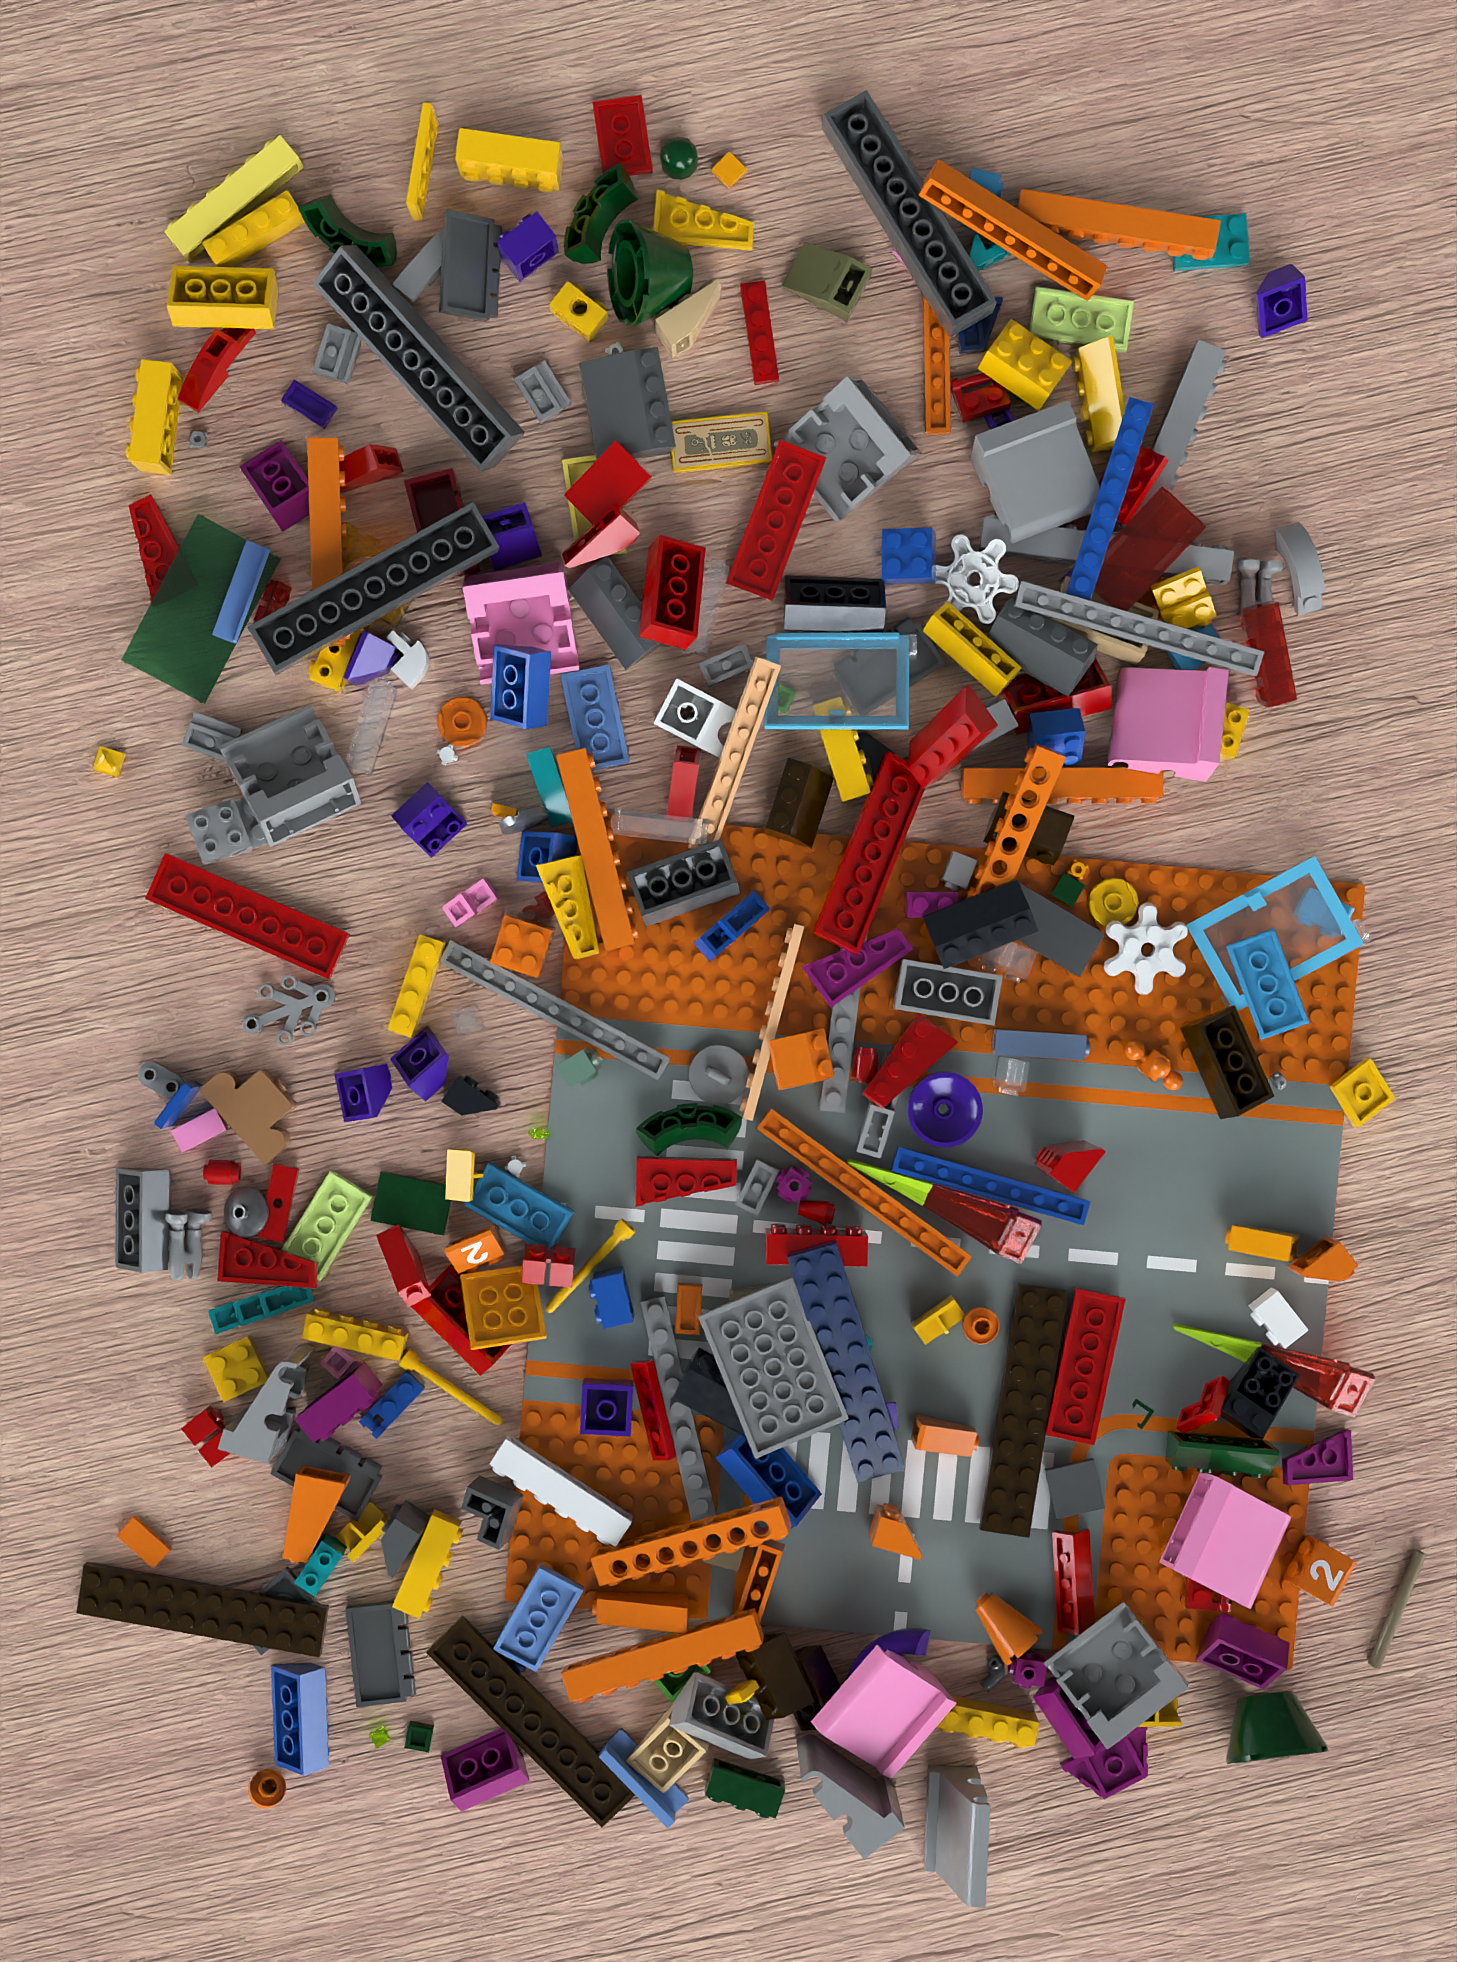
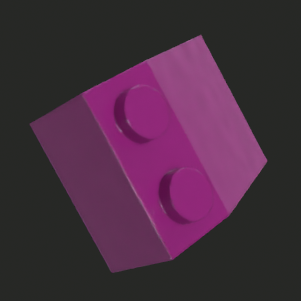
M282 440L239 466L282 532L310 515L308 478Z

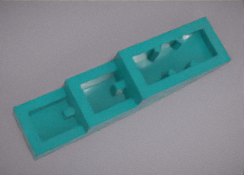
M278 1286L207 1311L215 1334H219L238 1326H244L314 1302L310 1288Z

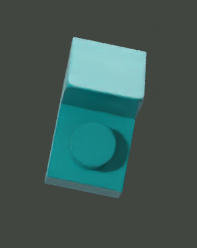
M977 233L969 253V257L978 272L1010 255V252L994 242L989 244L986 250Z

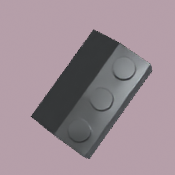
M407 1500L404 1501L402 1506L396 1504L381 1529L385 1532L381 1543L388 1576L391 1578L394 1577L421 1536L430 1515Z

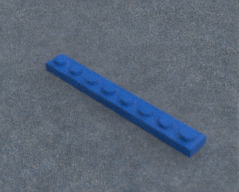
M1129 397L1066 594L1091 600L1154 406L1152 403Z
M899 1146L897 1147L891 1168L893 1172L1080 1225L1085 1223L1091 1202Z

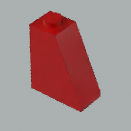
M368 444L344 456V461H339V471H345V487H340V493L403 473L404 470L396 448Z
M677 745L667 810V818H671L675 822L684 823L692 820L701 748Z
M398 1224L377 1234V1240L396 1289L408 1307L431 1296L420 1253L401 1226Z

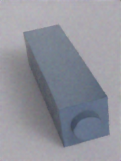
M993 1029L992 1054L1085 1060V1056L1090 1053V1040H1087V1035Z

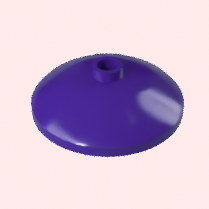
M939 1072L925 1077L914 1087L908 1100L907 1113L912 1129L923 1141L937 1147H954L966 1142L975 1134L982 1120L983 1104L978 1090L968 1079L951 1072ZM941 1104L947 1105V1111L945 1113L939 1112V1106Z

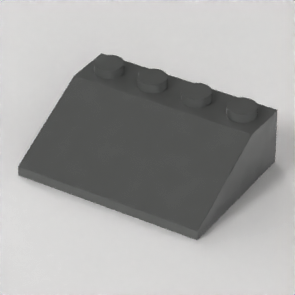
M658 347L634 349L580 362L579 366L596 460L615 440L634 458L670 454L676 447Z

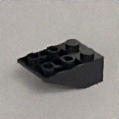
M1257 1347L1230 1380L1220 1416L1251 1438L1263 1439L1300 1374L1261 1347Z

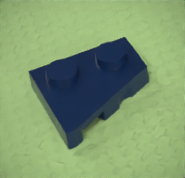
M1003 296L994 297L997 302L991 315L957 334L960 354L985 351L1003 302Z

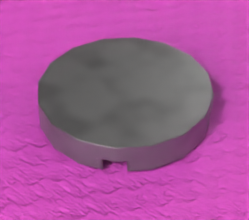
M530 807L518 812V815L514 818L510 815L500 822L499 826L504 835L515 834L541 824L548 819L549 815L544 807Z

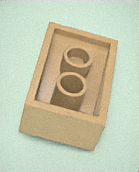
M673 1705L661 1716L626 1759L630 1766L663 1794L707 1751L710 1745L707 1741L669 1726Z

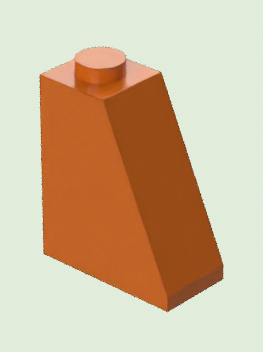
M916 1414L911 1440L917 1450L972 1457L973 1450L977 1451L980 1436L977 1435L974 1427Z

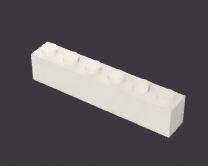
M510 1434L506 1436L491 1459L490 1465L493 1466L492 1470L502 1477L506 1475L513 1479V1484L524 1491L528 1489L535 1494L536 1500L543 1504L548 1502L555 1507V1511L564 1518L569 1516L576 1521V1525L586 1532L592 1531L597 1535V1539L607 1546L611 1544L616 1547L632 1523L633 1515Z

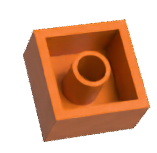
M511 913L505 914L490 963L538 978L542 973L555 928Z

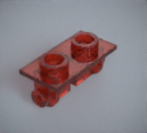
M271 579L270 583L266 584L261 599L267 602L268 605L267 607L259 605L253 621L257 622L286 606L290 599L292 588L278 580Z

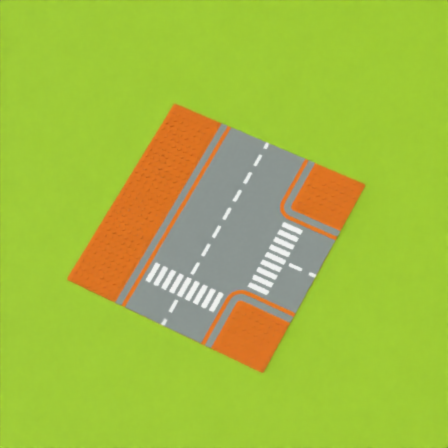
M608 814V816L604 817L606 827L611 826L614 840L610 841L612 851L617 850L621 865H617L616 868L618 875L623 874L627 889L622 891L624 899L630 900L633 913L628 915L630 923H636L639 938H635L636 944L608 951L605 950L585 871L599 953L574 959L565 939L560 998L671 1058L660 1079L657 1080L557 1026L542 1192L575 1212L556 1246L576 1248L574 1276L614 1234V1225L621 1218L627 1221L636 1232L630 1239L621 1240L552 1313L546 1312L545 1306L563 1287L549 1286L551 1263L546 1264L544 1285L538 1284L547 1337L546 1339L528 1341L519 1441L633 1515L632 1523L620 1541L692 1522L677 1457L672 1460L652 1459L635 1383L633 1387L630 1437L580 1434L582 1383L584 1378L634 1380L630 1363L641 1360H654L640 1303L641 1300L665 1295L684 1374L692 1355L699 1347L711 1354L713 1353L702 1325H700V1335L675 1334L678 1283L703 1284L702 1314L731 1302L730 1289L775 1283L792 1277L794 1280L790 1265H766L765 1228H771V1224H785L786 1228L796 1229V1225L805 1224L811 1225L812 1229H821L822 1224L798 1215L800 1200L798 1203L793 1200L788 1203L778 1195L779 1190L776 1188L778 1182L776 1180L758 1216L736 1206L735 1203L756 1159L779 1169L777 1176L783 1168L787 1170L791 1165L796 1169L799 1166L810 1174L808 1179L812 1182L809 1186L812 1188V1191L804 1201H830V1204L836 1205L832 1224L826 1223V1225H834L837 1230H846V1226L851 1225L861 1226V1229L865 1230L868 1235V1267L844 1266L863 1330L873 1341L871 1343L873 1348L870 1353L885 1403L896 1402L899 1429H895L894 1432L905 1470L857 1483L839 1423L783 1447L822 1495L799 1524L791 1528L785 1538L777 1540V1542L785 1544L760 1624L884 1635L905 1628H922L931 1630L929 1639L994 1645L975 1611V1608L978 1606L975 1601L986 1592L988 1595L991 1593L996 1594L1043 1630L1042 1635L1035 1634L1038 1640L1030 1648L1059 1651L1079 1635L1058 1631L1052 1532L1061 1530L1076 1533L1083 1529H1089L1095 1623L1124 1601L1171 1661L1201 1663L1196 1661V1655L1210 1623L1223 1613L1290 1642L1288 1664L1285 1671L1291 1670L1293 1666L1300 1589L1283 1579L1288 1565L1294 1559L1300 1544L1305 1538L1309 1484H1283L1282 1458L1300 1451L1314 1442L1329 1280L1306 1278L1294 1273L1287 1267L1294 1260L1286 1262L1228 1250L1229 1244L1225 1243L1227 1230L1231 1229L1234 1224L1300 1234L1296 1259L1323 1237L1328 1236L1333 1239L1344 1110L1329 1086L1347 1073L1349 1068L1360 947L1294 981L1310 1023L1261 1040L1249 1007L1246 1006L1237 1011L1275 1097L1238 1117L1220 1119L1180 1028L1231 1005L1188 930L1187 936L1177 941L1173 946L1174 956L1182 960L1186 965L1185 973L1180 977H1173L1166 971L1158 972L1153 978V990L1147 995H1140L1135 990V976L1131 971H1123L1116 976H1110L1104 971L1105 961L1118 953L1119 944L1106 934V926L1096 922L1090 914L1088 908L1089 893L1102 880L1110 878L1122 879L1133 886L1139 901L1135 916L1125 926L1136 924L1139 918V907L1143 903L1149 902L1157 908V923L1162 927H1168L1174 922H1183L1187 925L1276 876L1059 856L1053 866L1024 856L1015 876L1019 883L1101 931L1105 936L1080 977H1077L1018 940L951 966L953 968L1003 976L995 1025L919 1013L959 1043L899 1094L893 1120L880 1159L856 1152L870 1100L862 1095L869 1083H857L856 1077H851L853 1053H856V1047L876 1049L878 1071L883 1053H890L909 1024L918 1014L892 1008L900 959L942 966L924 919L905 918V893L957 892L946 888V882L940 880L951 852L955 851L977 860L967 888H960L958 891V902L966 899L970 887L975 888L978 881L975 878L980 864L984 865L988 857L985 855L986 849L903 842L869 927L867 941L899 929L913 950L860 988L845 1113L819 1110L823 1081L778 1090L770 1055L753 1121L743 1119V1112L739 1111L742 1098H748L750 1088L746 1087L736 1100L727 1104L717 1105L731 1110L742 1117L739 1133L728 1149L716 1142L695 1139L674 1144L656 1156L638 1137L636 1128L642 1122L659 1111L663 1113L675 1109L677 1105L697 1103L698 1106L709 1107L714 1105L700 1099L690 1085V1065L700 1051L714 1045L728 1046L736 1050L744 1058L748 1067V1074H754L756 1064L752 1063L756 1049H761L763 1040L759 1039L762 1024L767 1025L769 1016L765 1015L769 1000L774 1001L776 992L771 991L775 976L780 977L782 967H778L781 952H787L789 943L784 941L788 928L793 929L794 924L804 926L775 1039L824 1028L828 1044L832 1007L828 1005L801 966L835 954L840 950L839 946L812 932L851 837L817 833L811 849L764 834V828L724 825L720 839L723 841L741 894L646 927L627 872L691 850L688 846L697 822L686 821L679 823L667 819ZM578 840L576 842L575 855H581ZM1077 859V862H1081L1084 865L1087 864L1088 869H1086L1082 880L1069 875L1085 885L1074 906L1070 907L1050 894L1062 873L1067 874V871L1073 864L1072 860ZM1002 860L995 861L992 865L995 871H1002L1006 867V863ZM1299 878L1264 897L1263 899L1267 905L1253 912L1251 907L1247 906L1203 930L1239 995H1242L1243 991L1226 945L1275 928L1289 969L1346 940L1344 934L1342 936H1334L1333 939L1319 933L1320 928L1311 925V927L1301 925L1297 922L1298 918L1292 915L1305 888L1311 887L1319 891L1313 879ZM1329 881L1339 900L1355 909L1350 919L1361 937L1365 886L1356 883ZM988 883L983 887L982 890L984 892L996 886L992 883ZM755 891L770 910L709 962L695 946L694 942L749 894ZM1147 942L1142 945L1141 953L1143 956H1150L1153 950L1151 943ZM993 1029L1087 1035V1040H1090V1053L1085 1056V1060L992 1054ZM1132 1040H1137L1144 1045L1147 1055L1152 1049H1155L1171 1062L1170 1071H1177L1182 1075L1183 1085L1181 1088L1175 1091L1168 1090L1163 1084V1078H1158L1154 1082L1137 1069L1142 1061L1139 1059L1131 1060L1126 1056V1044ZM587 1046L591 1050L595 1048L602 1058V1061L599 1063L601 1068L597 1071L599 1075L583 1086L579 1082L569 1088L556 1065ZM1276 1071L1281 1072L1287 1082L1283 1090H1277L1270 1077ZM951 1072L963 1076L976 1087L982 1100L983 1115L979 1128L970 1139L954 1147H937L923 1141L914 1132L908 1119L907 1106L911 1092L922 1079L934 1073ZM941 1104L939 1106V1112L945 1113L947 1111V1105ZM770 1108H772L845 1163H847V1159H852L891 1171L897 1147L899 1146L1091 1202L1084 1225L933 1183L922 1206L889 1186L855 1169L972 1256L957 1277L764 1135L756 1127ZM1084 1140L1106 1151L1075 1192L1057 1183L1034 1165L1037 1161L1035 1156L1043 1146L1047 1148L1049 1144ZM637 1156L737 1159L736 1186L709 1192L702 1191L693 1193L690 1196H679L667 1199L666 1201L657 1203L655 1201L635 1207ZM796 1181L791 1182L789 1185L790 1189L797 1190L799 1183ZM623 1266L634 1309L633 1323L603 1329L602 1323H597L594 1311L597 1300L596 1298H591L588 1284H590V1280H592L595 1272ZM1018 1283L1068 1291L1054 1385L1075 1287L1124 1297L1126 1301L1095 1445L1046 1435L1030 1537L981 1531L979 1524ZM1271 1287L1282 1295L1308 1329L1305 1334L1286 1349L1279 1344L1274 1346L1265 1335L1268 1330L1263 1324L1259 1326L1250 1316L1253 1311L1248 1305ZM952 1295L964 1314L974 1307L982 1306L989 1308L996 1314L1000 1328L994 1340L987 1344H976L965 1336L961 1320L948 1329V1334L944 1332L925 1345L912 1327L911 1322ZM1173 1323L1260 1342L1262 1349L1300 1374L1263 1440H1267L1280 1451L1271 1474H1262L1261 1478H1253L1241 1472H1237L1236 1476L1222 1474L1220 1470H1212V1473H1207L1232 1484L1238 1489L1291 1516L1251 1609L1230 1598L1229 1602L1232 1603L1231 1612L1187 1609L1185 1607L1186 1576L1159 1563L1200 1473L1197 1471V1468H1188L1187 1471L1174 1470L1165 1461L1168 1431L1180 1432L1176 1425L1181 1409L1199 1402L1206 1382L1222 1375L1230 1381L1245 1363L1217 1348L1175 1330ZM1135 1399L1154 1411L1143 1429L1138 1427L1137 1422L1141 1424L1149 1412L1138 1404L1133 1409L1132 1404ZM692 1409L716 1515L753 1505L754 1503L715 1458L728 1442L739 1433ZM916 1414L974 1427L977 1435L980 1436L977 1451L973 1450L972 1457L915 1449L911 1440V1434ZM1221 1416L1214 1422L1206 1423L1196 1430L1188 1431V1433L1251 1438ZM1093 1458L1105 1508L1056 1519L1044 1469ZM515 1486V1491L524 1496L510 1539L505 1590L507 1602H519L537 1568L542 1564L584 1586V1591L574 1608L592 1609V1602L597 1600L598 1591L688 1593L687 1618L716 1620L737 1613L758 1546H745L738 1572L704 1563L702 1558L693 1560L690 1564L683 1567L675 1565L661 1573L653 1571L646 1573L645 1576L633 1580L628 1578L614 1586H609L608 1584L600 1586L590 1557L595 1548L606 1545L597 1539V1535L592 1531L586 1532L576 1525V1521L569 1516L567 1518L560 1516L555 1511V1507L548 1502L543 1504L536 1500L535 1494L528 1489L524 1491ZM884 1503H889L898 1507L918 1543L922 1554L921 1560L872 1546L868 1531L877 1504L883 1506ZM757 1521L760 1527H768L766 1522ZM738 1527L733 1528L735 1532L741 1529ZM686 1541V1543L691 1547L697 1546L696 1543L693 1541ZM663 1547L665 1552L673 1553L669 1547ZM640 1554L641 1558L645 1560L650 1559L648 1555ZM616 1560L619 1565L627 1566L624 1561ZM1213 1590L1212 1601H1219V1593Z

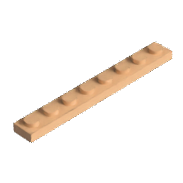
M756 657L691 837L688 846L690 849L720 839L781 668L778 664Z
M794 924L793 929L788 928L784 942L789 943L787 952H781L778 967H782L780 977L775 976L771 990L776 992L774 1001L769 1000L765 1015L769 1016L767 1025L762 1024L759 1039L763 1040L761 1049L755 1050L752 1063L756 1064L754 1074L749 1073L746 1087L750 1088L748 1098H742L739 1110L743 1112V1119L753 1121L770 1057L768 1041L775 1039L804 926Z

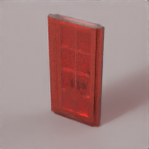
M1162 486L1109 542L1094 591L1111 607L1128 611L1201 534L1206 526Z

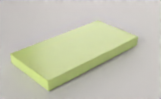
M1036 286L1029 331L1044 341L1085 346L1108 336H1113L1115 350L1126 352L1134 301L1092 295L1086 301L1072 291Z
M330 1170L281 1250L318 1262L317 1280L321 1281L374 1195L335 1171Z

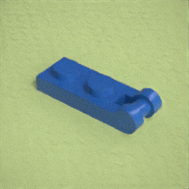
M407 1370L360 1419L359 1423L363 1427L367 1426L372 1431L371 1435L377 1439L425 1389V1386ZM376 1414L384 1419L380 1425L373 1419Z

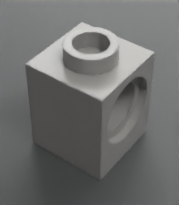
M955 851L951 852L940 880L946 882L945 887L958 892L960 888L966 889L977 860Z

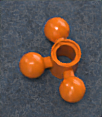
M1132 1040L1126 1044V1056L1131 1060L1139 1059L1142 1061L1137 1068L1142 1074L1154 1082L1158 1078H1163V1084L1168 1090L1175 1091L1181 1088L1183 1077L1177 1071H1170L1171 1062L1155 1049H1152L1147 1055L1144 1045L1137 1040Z

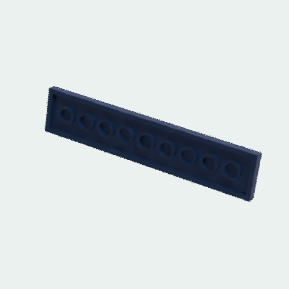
M836 1240L787 1254L806 1319L812 1325L849 1418L839 1423L857 1483L905 1470L903 1458Z

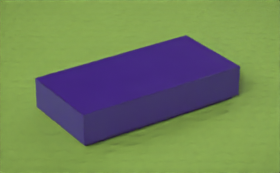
M293 380L281 399L282 403L323 429L326 428L338 409L336 405L296 380Z

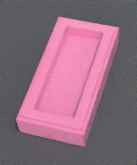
M214 1108L171 1130L181 1152L184 1153L228 1130L222 1116Z

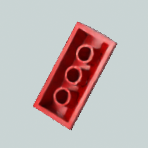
M1096 657L1069 697L1030 675L1014 678L1002 691L1003 699L1006 700L1018 724V727L1014 729L1016 735L1028 732L1030 713L1080 708L1081 716L1083 717L1112 709L1111 685Z
M966 685L909 741L908 769L922 788L940 781L998 726L970 685Z
M1084 1140L1049 1144L1047 1148L1043 1146L1035 1156L1037 1161L1034 1165L1057 1183L1075 1192L1106 1151Z
M450 1264L429 1285L431 1296L410 1307L481 1376L496 1363L512 1344L471 1350L460 1283L461 1273L458 1274L454 1266Z

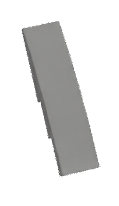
M443 228L421 249L392 284L396 290L413 303L427 285L431 286L441 273Z
M883 1053L880 1067L889 1055V1053ZM898 1096L884 1108H880L871 1100L869 1101L856 1152L881 1159L895 1113Z

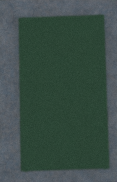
M197 514L121 660L125 664H130L198 700L199 703L205 704L236 646L234 643L213 636L212 633L246 539L207 519L204 515ZM269 553L239 638L281 560L277 555Z

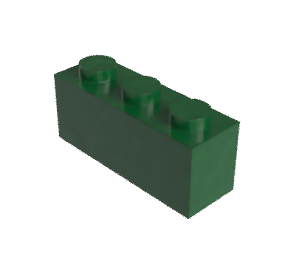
M716 1758L713 1760L705 1784V1796H708L710 1800L717 1803L722 1801L730 1803L738 1810L744 1811L748 1809L754 1811L762 1818H769V1816L777 1817L785 1793L784 1780Z

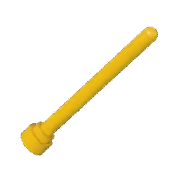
M621 1218L614 1225V1234L573 1276L572 1288L563 1287L545 1306L546 1312H554L621 1240L624 1241L626 1238L630 1239L636 1231L627 1221Z
M410 1348L407 1350L398 1364L400 1367L411 1371L414 1369L496 1426L503 1423L501 1416L420 1362V1358L417 1357L418 1353Z

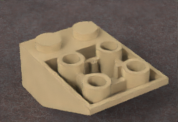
M719 278L715 281H706L699 287L698 292L693 295L687 294L678 301V305L672 309L669 307L658 313L655 319L656 335L672 359L691 348L696 342L720 298L721 281Z

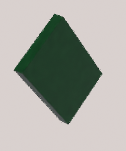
M381 1171L370 1221L394 1226L399 1224L403 1228L444 1236L452 1200L445 1199L446 1184Z

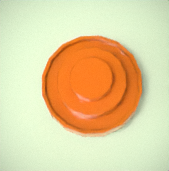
M982 1306L974 1307L964 1315L962 1330L971 1342L987 1344L998 1335L1000 1328L999 1320L996 1314L989 1308Z
M274 1769L259 1771L253 1776L248 1785L250 1800L255 1806L263 1809L275 1807L281 1802L286 1793L285 1779Z

